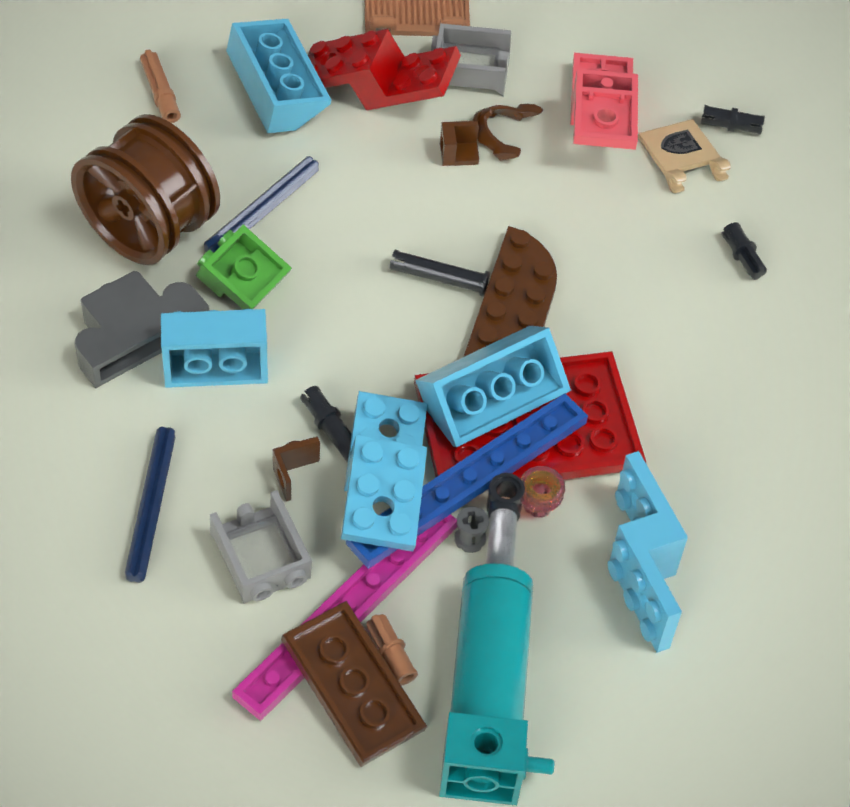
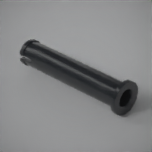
M396 249L392 254L395 260L403 261L404 263L391 260L390 270L479 292L480 296L485 295L490 271L481 273L404 253Z

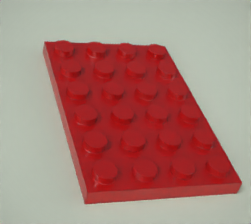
M613 351L560 357L571 391L565 394L588 415L587 423L512 474L518 476L524 485L619 473L623 469L626 455L637 451L640 452L646 463ZM419 374L414 377L418 402H423L415 380L427 374ZM553 400L458 447H453L426 411L424 429L435 476L437 477Z

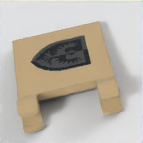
M693 119L638 134L639 140L665 175L672 193H679L685 190V187L682 185V182L686 181L684 171L710 165L716 181H723L729 178L726 171L731 167L730 162L718 154Z

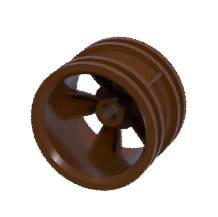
M143 114L135 117L116 132L112 144L93 149L76 162L71 171V185L75 199L91 227L120 255L142 265H153L159 262L178 245L181 232L197 230L217 213L220 206V190L217 179L201 150L178 127L155 115Z

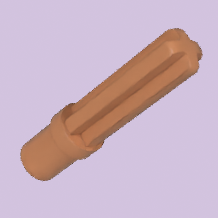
M150 49L145 50V53L140 55V61L152 89L155 105L159 108L163 119L175 123L181 117L175 94L170 89L157 53L152 52Z

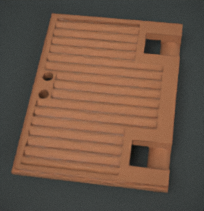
M365 0V33L371 30L376 31V28H390L391 35L438 36L440 23L470 26L469 0Z

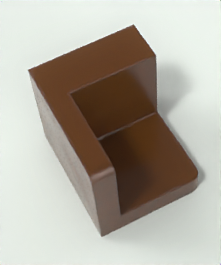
M477 121L441 122L439 144L442 166L479 164L477 145L479 125Z

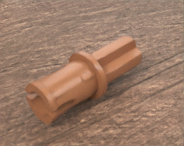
M376 614L372 616L367 622V628L380 654L401 686L410 683L418 676V672L414 669L404 650L405 642L402 639H398L386 615Z

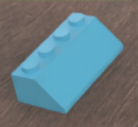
M289 19L232 23L226 52L267 133L295 131L331 104V98Z
M528 326L415 380L423 402L427 403L428 414L453 447H458L571 391L550 328Z

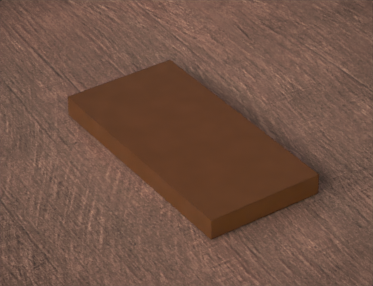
M347 601L282 635L281 641L360 767L410 740L427 728L426 723Z

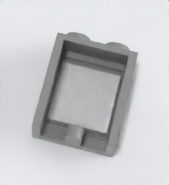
M440 23L438 36L433 35L431 51L436 48L456 46L461 54L449 85L496 90L504 97L510 59L511 30Z
M277 490L271 492L269 508L254 513L249 503L242 504L237 508V519L225 524L221 523L217 512L210 514V535L216 541L242 597L243 604L252 600L262 601L270 597L273 592L286 587H299L307 579L311 578L312 560Z

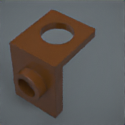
M318 436L302 441H291L284 446L272 449L273 470L286 501L291 500V479L287 471L320 461V441Z

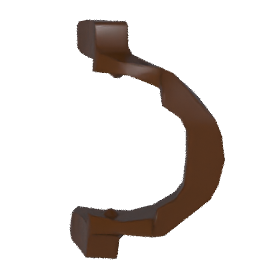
M527 103L520 104L517 108L495 105L477 111L473 121H477L479 125L478 142L492 150L499 161L519 157L521 148L504 144L498 140L489 130L487 120L489 117L494 118L497 114L521 121L522 118L541 114L543 109L535 104Z

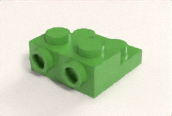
M243 224L235 233L231 230L226 232L217 243L220 247L214 253L208 250L197 263L200 269L196 277L219 297L225 293L242 309H254L288 275L292 267Z

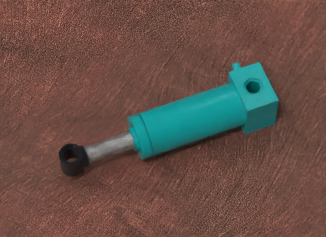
M510 473L496 475L489 485L486 508L490 518L486 564L470 569L463 578L451 710L449 712L444 744L439 797L517 806L522 781L526 778V772L552 775L554 773L555 761L550 758L528 756V748H526L528 721L524 720L533 581L525 571L513 565L516 527L522 510L525 486L518 476Z

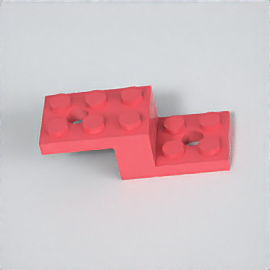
M574 52L570 125H574L573 144L636 150L638 142V74H633V58Z

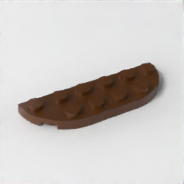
M511 226L507 228L464 357L528 326L545 327L556 290L557 270L552 256L544 245L524 230Z

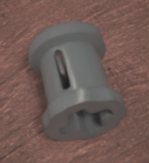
M470 506L462 509L457 516L458 530L455 532L454 541L458 548L467 553L478 552L486 544L489 517L483 509ZM469 516H472L471 523H468ZM473 537H475V543H472Z

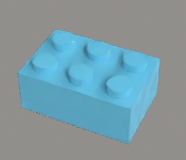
M265 309L161 313V348L165 388L268 383Z

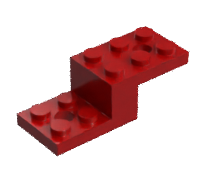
M383 29L378 31L371 30L355 36H343L326 42L319 41L312 45L308 57L325 88L350 84L364 108L372 110L443 97L461 54L458 48L453 46L436 48L433 51L418 54L411 53L404 56L390 31Z

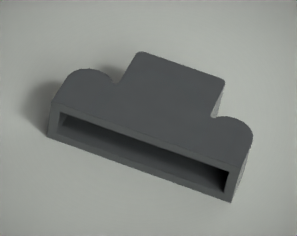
M132 271L111 283L104 284L99 289L81 298L83 319L88 328L79 332L75 338L78 365L93 386L98 388L162 353L161 313L177 311L204 312L210 311L209 305L191 285L184 282H175L168 285L164 289L163 295L159 296L138 271Z

